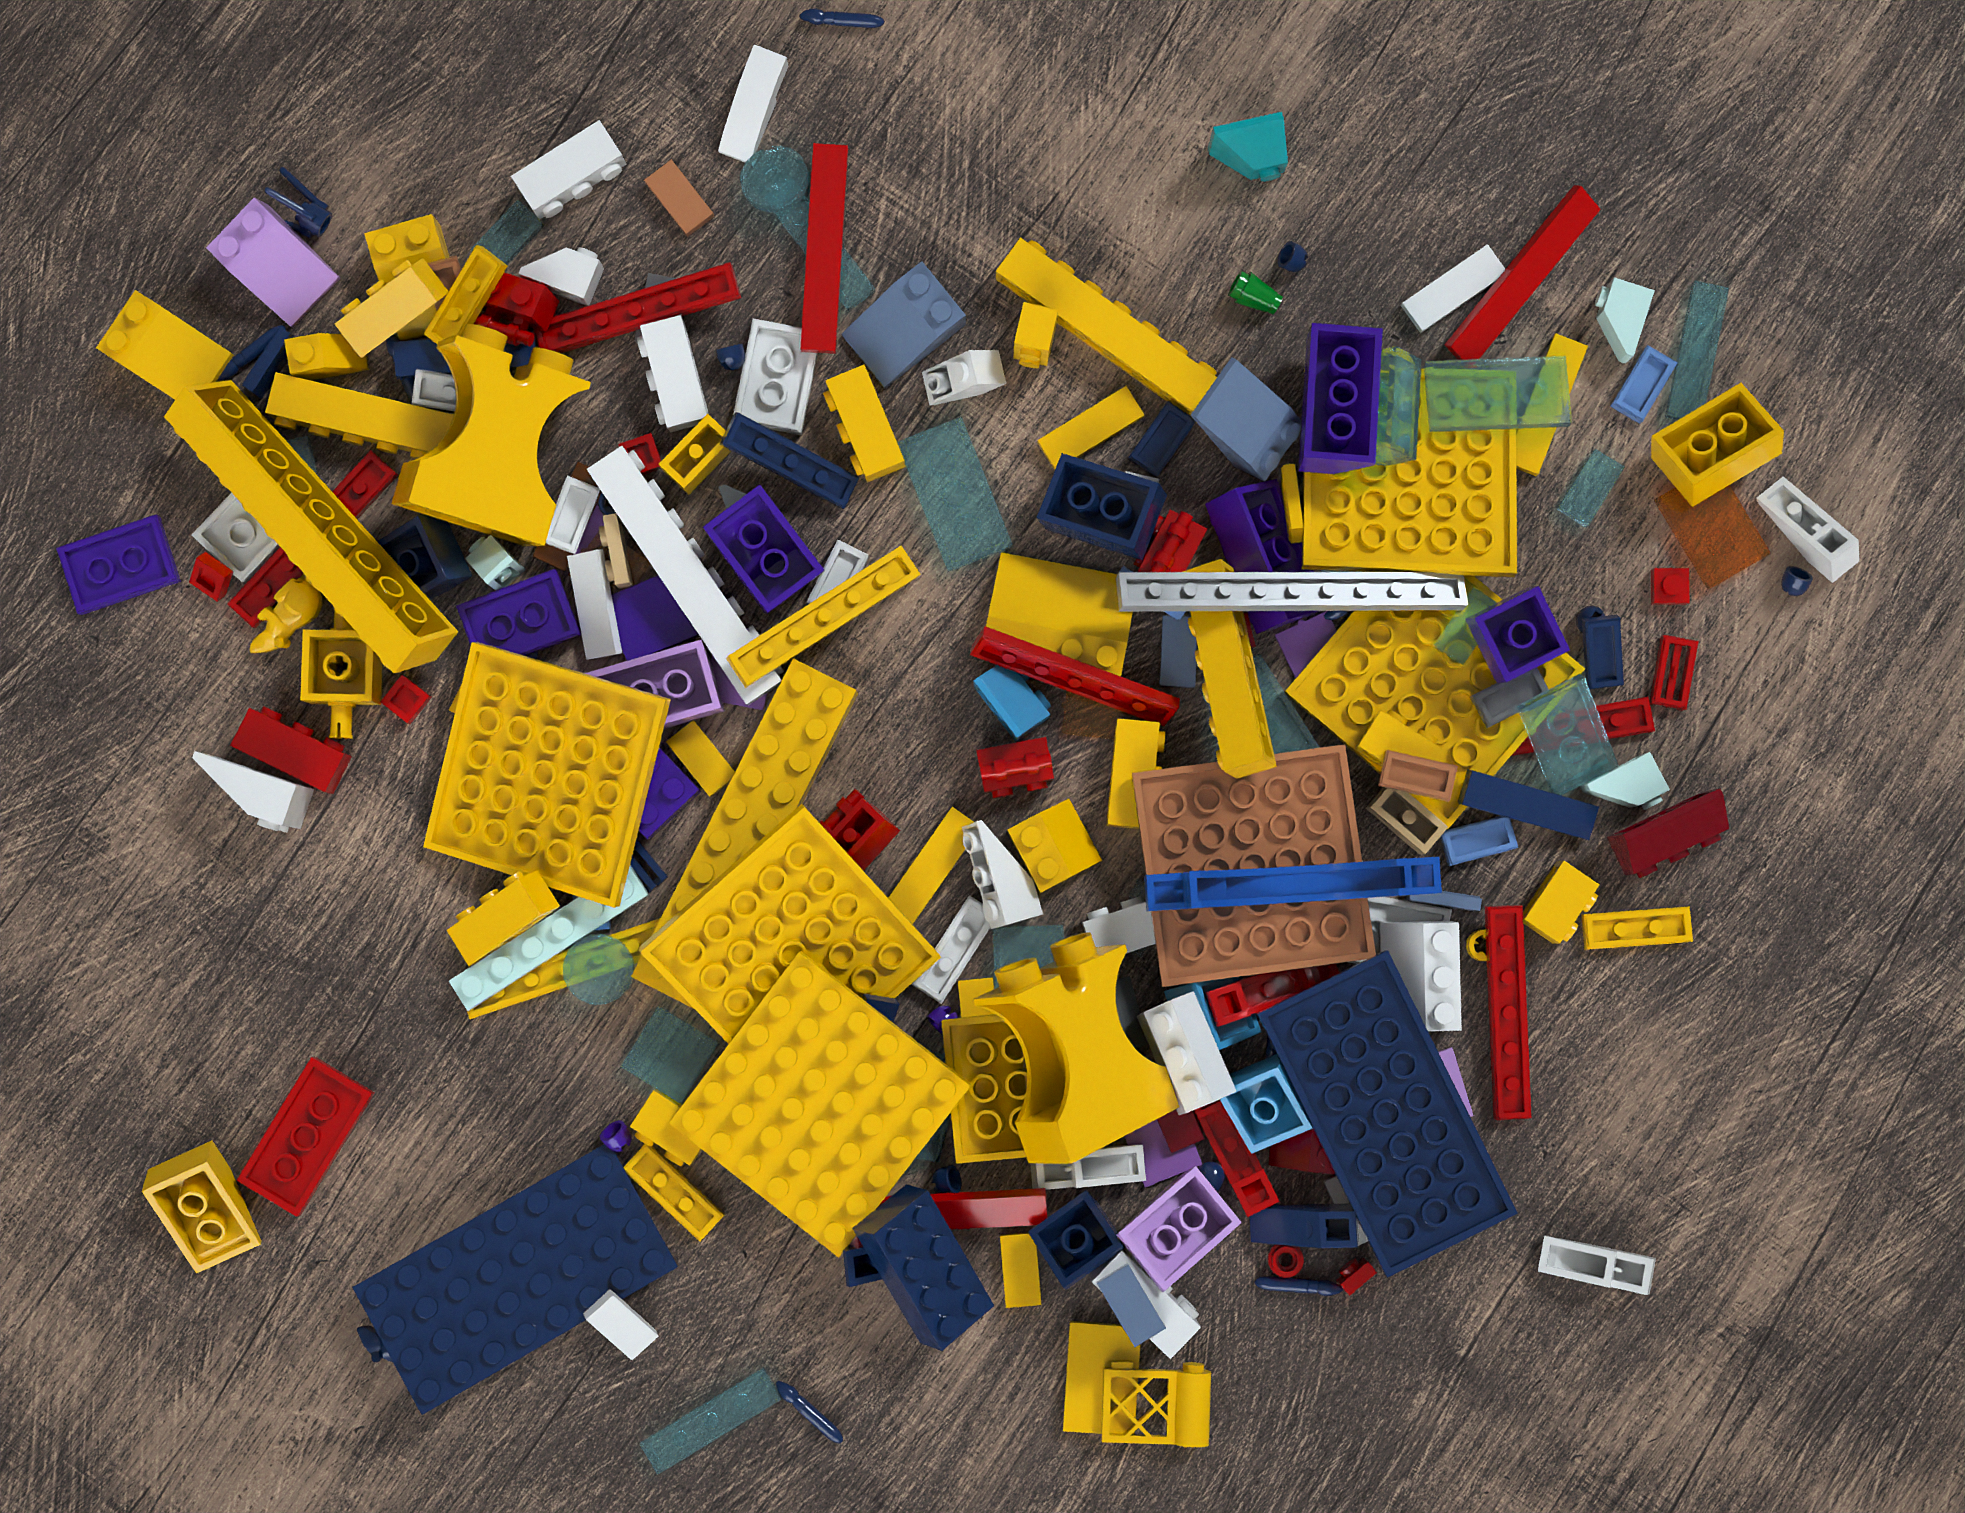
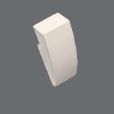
M757 45L753 46L727 118L718 149L719 153L751 165L776 105V95L788 69L787 57Z
M1142 1144L1105 1146L1072 1164L1030 1163L1033 1189L1082 1188L1146 1181Z
M1544 1236L1538 1272L1648 1295L1650 1294L1656 1258Z

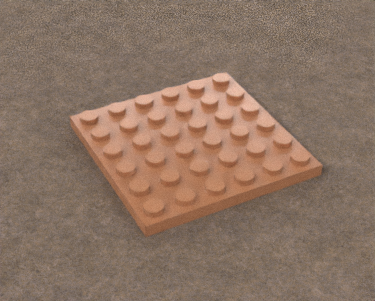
M1345 744L1274 754L1277 767L1238 779L1221 770L1218 762L1132 773L1145 874L1362 862ZM1368 898L1151 911L1161 987L1365 960L1376 955Z

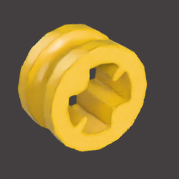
M1486 930L1474 931L1466 940L1467 953L1477 961H1487V955L1483 951L1476 952L1474 944H1479L1475 941L1479 936L1486 940Z

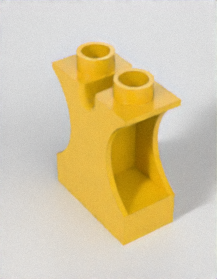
M466 324L462 337L455 335L440 340L436 347L446 360L455 383L456 406L451 425L442 440L432 450L415 460L403 463L391 504L480 533L492 535L493 537L524 547L545 546L556 504L546 491L539 474L537 464L539 436L551 412L571 395L589 389L591 382L570 375L574 362L572 358L552 350L536 347L532 348L528 364L517 367L513 378L510 373L513 355L504 352L508 337L503 333L484 326Z
M1090 932L1073 935L1053 943L1050 949L1054 962L1039 968L1036 958H1027L997 969L994 973L999 987L973 999L975 1006L993 1012L1006 1022L1016 1035L1023 1050L1027 1068V1089L1024 1103L1015 1121V1125L1028 1163L1072 1164L1179 1108L1166 1066L1151 1062L1133 1047L1124 1033L1118 1017L1116 982L1120 965L1127 953L1126 945L1095 947Z

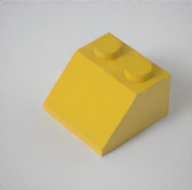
M1070 799L1062 801L1007 829V833L1039 893L1102 861Z

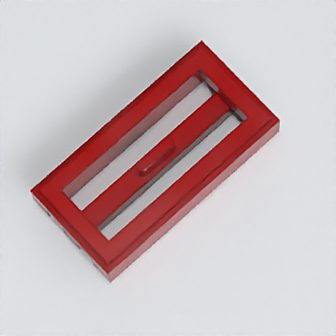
M1669 635L1661 636L1649 700L1650 705L1676 708V710L1681 711L1687 710L1699 641ZM1674 644L1665 696L1660 698L1669 646ZM1682 646L1687 647L1679 698L1676 701L1673 700L1681 650Z

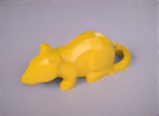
M305 574L297 580L291 578L275 594L274 599L278 602L275 608L268 606L258 614L257 617L262 621L266 620L267 625L265 630L252 640L250 645L251 653H267L279 648H288L291 645L288 638L297 629L304 627L318 617L322 608L321 592L313 587L310 579Z

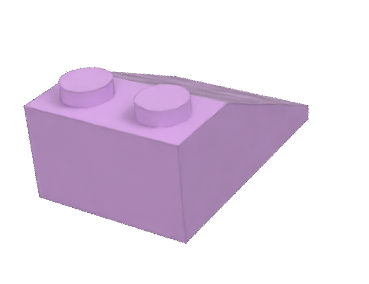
M255 197L206 247L232 275L292 328L340 280V277L268 204Z
M1195 1166L1182 1173L1161 1191L1116 1236L1158 1288L1164 1292L1242 1222Z

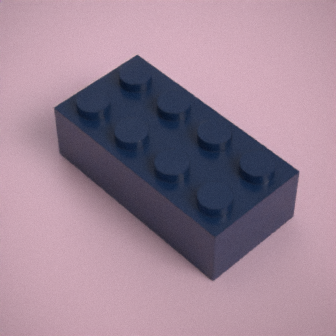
M906 1184L852 1228L921 1344L943 1351L994 1307L992 1300L928 1190Z

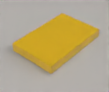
M1070 1321L1063 1431L1101 1434L1103 1368H1111V1361H1132L1133 1369H1139L1140 1345L1134 1347L1121 1324ZM1111 1377V1392L1121 1402L1135 1386L1127 1377ZM1137 1394L1125 1405L1135 1418ZM1112 1399L1110 1411L1117 1405ZM1120 1410L1110 1419V1433L1124 1434L1134 1423Z

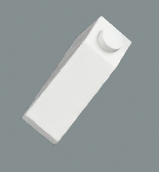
M1785 477L1780 478L1756 498L1758 504L1802 556L1832 583L1859 562V540Z

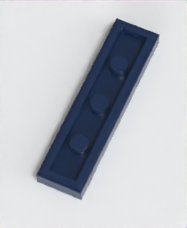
M431 339L393 342L397 379L415 378L416 369L445 374L452 373L443 355L436 348L437 344ZM535 339L530 347L523 344L515 346L506 343L504 352L513 355L510 370H516L517 367L528 364L532 348L536 347Z
M738 412L734 413L720 442V445L840 509H845L859 480L858 476Z
M1467 769L1458 803L1586 840H1590L1599 806L1470 769Z

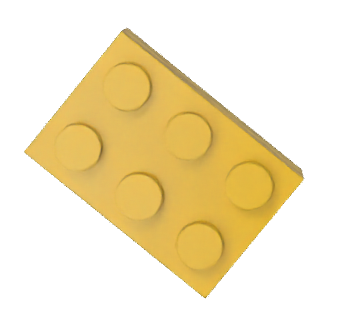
M1739 383L1652 435L1651 459L1693 507L1782 454L1784 430L1742 383Z

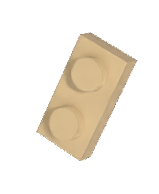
M617 513L604 515V526H599V534L602 546H608L611 559L605 561L609 582L615 581V585L619 589L629 588L633 586L622 521Z

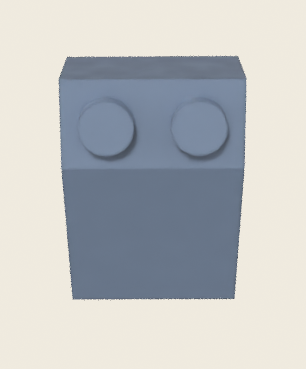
M921 261L894 282L841 335L885 389L966 325V315Z
M1232 357L1191 414L1192 418L1234 467L1264 482L1270 473L1276 469L1280 459L1292 442L1298 438L1301 431L1302 421L1292 408L1238 360Z

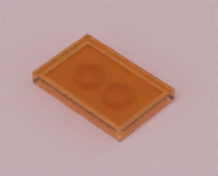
M1730 485L1693 507L1676 487L1654 500L1707 590L1771 554Z

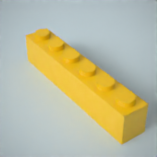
M275 372L265 413L275 420L274 424L282 428L295 430L296 425L308 427V433L319 437L329 438L330 433L343 436L342 441L357 446H363L364 441L377 444L376 449L391 454H397L398 449L411 452L410 457L414 459L428 453L442 440L454 414Z
M1218 559L1183 572H1234V568L1222 559ZM1190 611L1191 617L1188 618V625L1192 635L1196 637L1198 650H1195V658L1198 667L1203 670L1205 683H1202V692L1207 703H1210L1212 716L1209 717V725L1213 735L1218 740L1219 750L1216 751V758L1219 767L1236 779L1277 767L1243 611Z

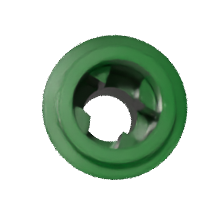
M1242 270L1236 276L1228 293V296L1234 298V303L1268 312L1272 315L1277 311L1283 298L1282 295L1278 294L1251 271L1247 274Z

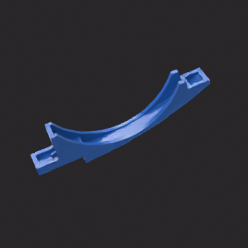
M1439 857L1144 875L1147 912L1442 893Z

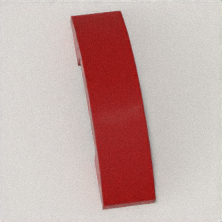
M1335 963L1255 974L1208 991L1206 995L1216 1026L1219 1027L1263 1011L1338 974L1339 971Z
M1220 1099L1195 1109L1196 1117L1246 1216L1249 1217L1280 1202L1255 1153H1250Z

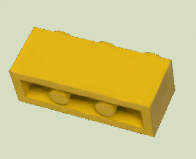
M423 258L413 265L409 260H406L391 272L395 277L392 281L386 284L381 279L366 290V293L369 295L368 299L361 303L356 298L340 310L344 317L337 321L335 326L360 358L449 292Z
M865 365L825 380L828 391L823 392V396L830 412L837 410L842 421L836 424L843 444L850 442L855 452V455L849 458L856 475L864 474L868 483L906 467L903 455Z
M1117 718L1106 826L1139 829L1132 773L1162 769L1161 766H1156L1157 752L1163 753L1165 745V731H1159L1160 722Z
M538 870L525 876L521 871L513 874L503 881L505 888L500 892L498 889H494L479 899L482 905L475 909L474 906H471L455 916L458 922L446 931L468 966L479 962L560 907Z

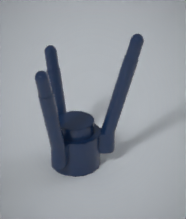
M281 167L279 169L280 173L311 204L304 202L300 206L269 187H266L264 192L297 212L295 220L300 222L299 224L284 220L295 232H299L309 239L313 234L321 237L332 219V213L327 211L329 205L319 200L286 168Z

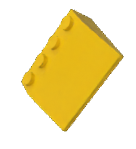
M1001 552L986 627L1121 676L1133 612H1119L1116 586L1117 574Z
M996 1014L941 1020L946 1065L972 1084L951 1111L956 1164L1026 1157L1015 1125V1121L1022 1109L1027 1089L1025 1057L1016 1035L1006 1022Z

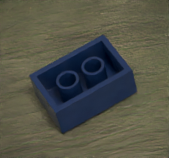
M1061 453L1037 519L1048 531L1143 560L1167 494L1158 482Z

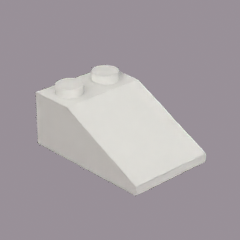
M194 751L192 758L248 815L259 818L257 825L286 833L289 827L301 829L314 792L313 788L213 755Z

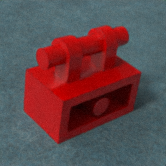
M504 272L482 309L485 313L481 316L479 315L474 324L503 333L508 337L506 343L515 346L523 344L530 347L534 342L535 335L532 332L526 331L527 328L530 327L547 332L560 301L545 285ZM503 318L512 321V323L507 325L499 322V320Z
M1170 509L1166 518L1161 515L1159 516L1152 534L1155 536V539L1150 549L1147 548L1143 560L1136 559L1134 565L1139 567L1138 572L1186 571L1208 528L1192 521L1193 516L1183 511H1180L1178 514Z
M1046 737L976 750L984 794L992 793L993 799L1013 795L1012 788L1026 786L1027 792L1048 788L1047 782L1054 780L1052 760Z
M854 788L846 798L841 797L836 803L837 808L825 821L821 820L820 823L864 871L901 830L877 807L865 800V797Z

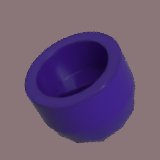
M939 1006L927 1016L928 1021L941 1035H943L941 1020L958 1018L956 1012L948 1015L951 1011L949 1006Z
M618 1120L609 1124L602 1131L600 1140L611 1151L622 1152V1146L625 1144L630 1146L632 1135L626 1124Z

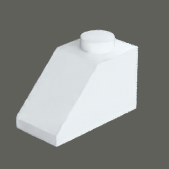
M566 247L521 267L519 275L521 278L545 285L556 295L589 306L604 268L600 260L597 259L598 255L582 247H578L577 251Z

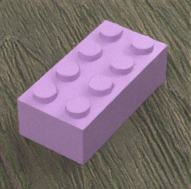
M702 639L584 673L671 699L664 729L725 711L707 646Z

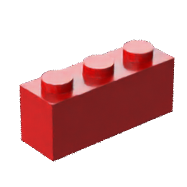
M263 706L261 711L249 708L230 746L323 792L334 794L352 758L351 755L343 752L345 745L329 737H325L322 742L312 737L313 729L294 721L291 727L280 721L283 716L282 714Z

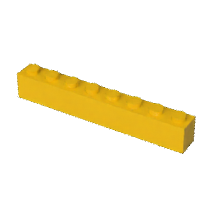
M1020 237L997 268L996 280L1028 303L1057 309V324L1165 401L1171 402L1191 416L1194 409L1217 377L1215 375L1217 372L1215 369L1203 361L1196 363L1187 356L1188 351L1182 345L1175 341L1168 343L1158 336L1160 331L1154 325L1145 320L1140 323L1130 316L1131 310L1117 300L1112 303L1102 296V289L1089 280H1086L1084 283L1074 276L1075 271L1067 263L1058 260L1057 263L1045 255L1047 251L1040 244L1033 240L1026 242Z

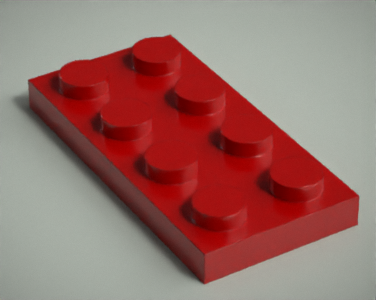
M311 1057L236 1181L294 1216H301L375 1092L319 1058Z

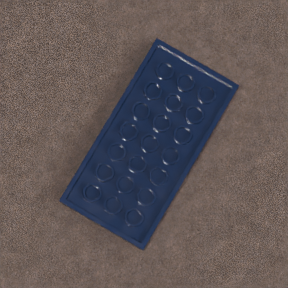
M1388 950L1257 1013L1387 1278L1518 1214Z
M602 1145L352 1288L421 1415L584 1322L586 1319L583 1313L609 1289L623 1299L674 1270L678 1265L616 1153Z

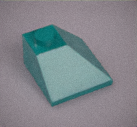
M1277 112L1213 127L1208 144L1209 155L1250 180L1260 178L1262 182L1279 178L1281 173L1285 172L1288 164L1283 113Z

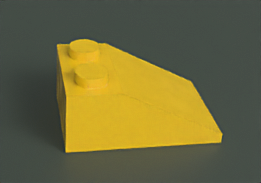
M432 214L364 233L378 280L383 279L386 284L395 278L391 272L406 260H409L413 265L422 258L427 263L449 257L441 225ZM435 304L397 331L400 341H409L426 336L424 333L437 312Z
M136 290L96 347V349L175 400L185 386L216 382L234 356V354Z
M213 1140L148 1169L142 1193L196 1274L261 1245L260 1236L233 1173Z

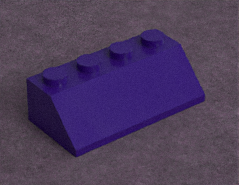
M1321 323L1311 324L1306 339L1299 454L1300 472L1337 474L1375 465L1383 328Z
M1277 479L1234 488L1205 504L1210 522L1215 528L1221 543L1223 554L1229 565L1234 568V572H1314L1313 570L1302 569V542L1290 543L1288 540L1283 494ZM1248 611V616L1255 628L1256 634L1282 627L1320 611Z

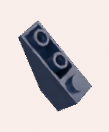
M1350 1203L1272 1205L1250 1216L1251 1242L1312 1248H1358V1219Z

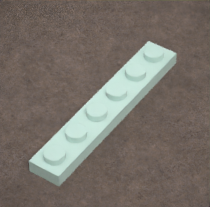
M630 865L619 907L613 908L578 897L449 980V983L467 1011H470L647 897L649 893Z

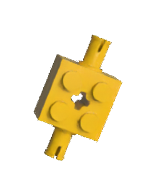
M335 610L334 628H330V630L303 629L300 700L309 704H328V707H331L329 738L353 739V708L356 705H381L383 664L380 657L367 643L358 637L354 628ZM344 662L348 664L347 670H343L342 673L337 672L338 666H342Z

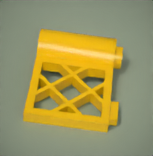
M1111 1361V1368H1103L1101 1441L1106 1443L1173 1444L1183 1447L1209 1446L1211 1371L1204 1370V1364L1196 1362L1183 1363V1369L1165 1370L1133 1369L1132 1361ZM1111 1377H1127L1135 1386L1121 1402L1111 1392ZM1134 1378H1145L1139 1384L1134 1380ZM1153 1378L1168 1379L1167 1393L1157 1402L1143 1389ZM1140 1391L1153 1406L1137 1420L1127 1410L1125 1405ZM1112 1399L1117 1405L1110 1411ZM1166 1401L1167 1413L1160 1408ZM1120 1410L1134 1423L1124 1434L1110 1433V1419ZM1158 1411L1166 1419V1435H1151L1142 1424ZM1139 1428L1144 1434L1133 1433Z

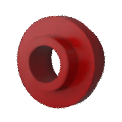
M1275 1244L1268 1253V1265L1273 1273L1279 1277H1293L1303 1267L1304 1257L1298 1246ZM1282 1253L1291 1254L1292 1260L1290 1264L1281 1265L1279 1263V1257Z

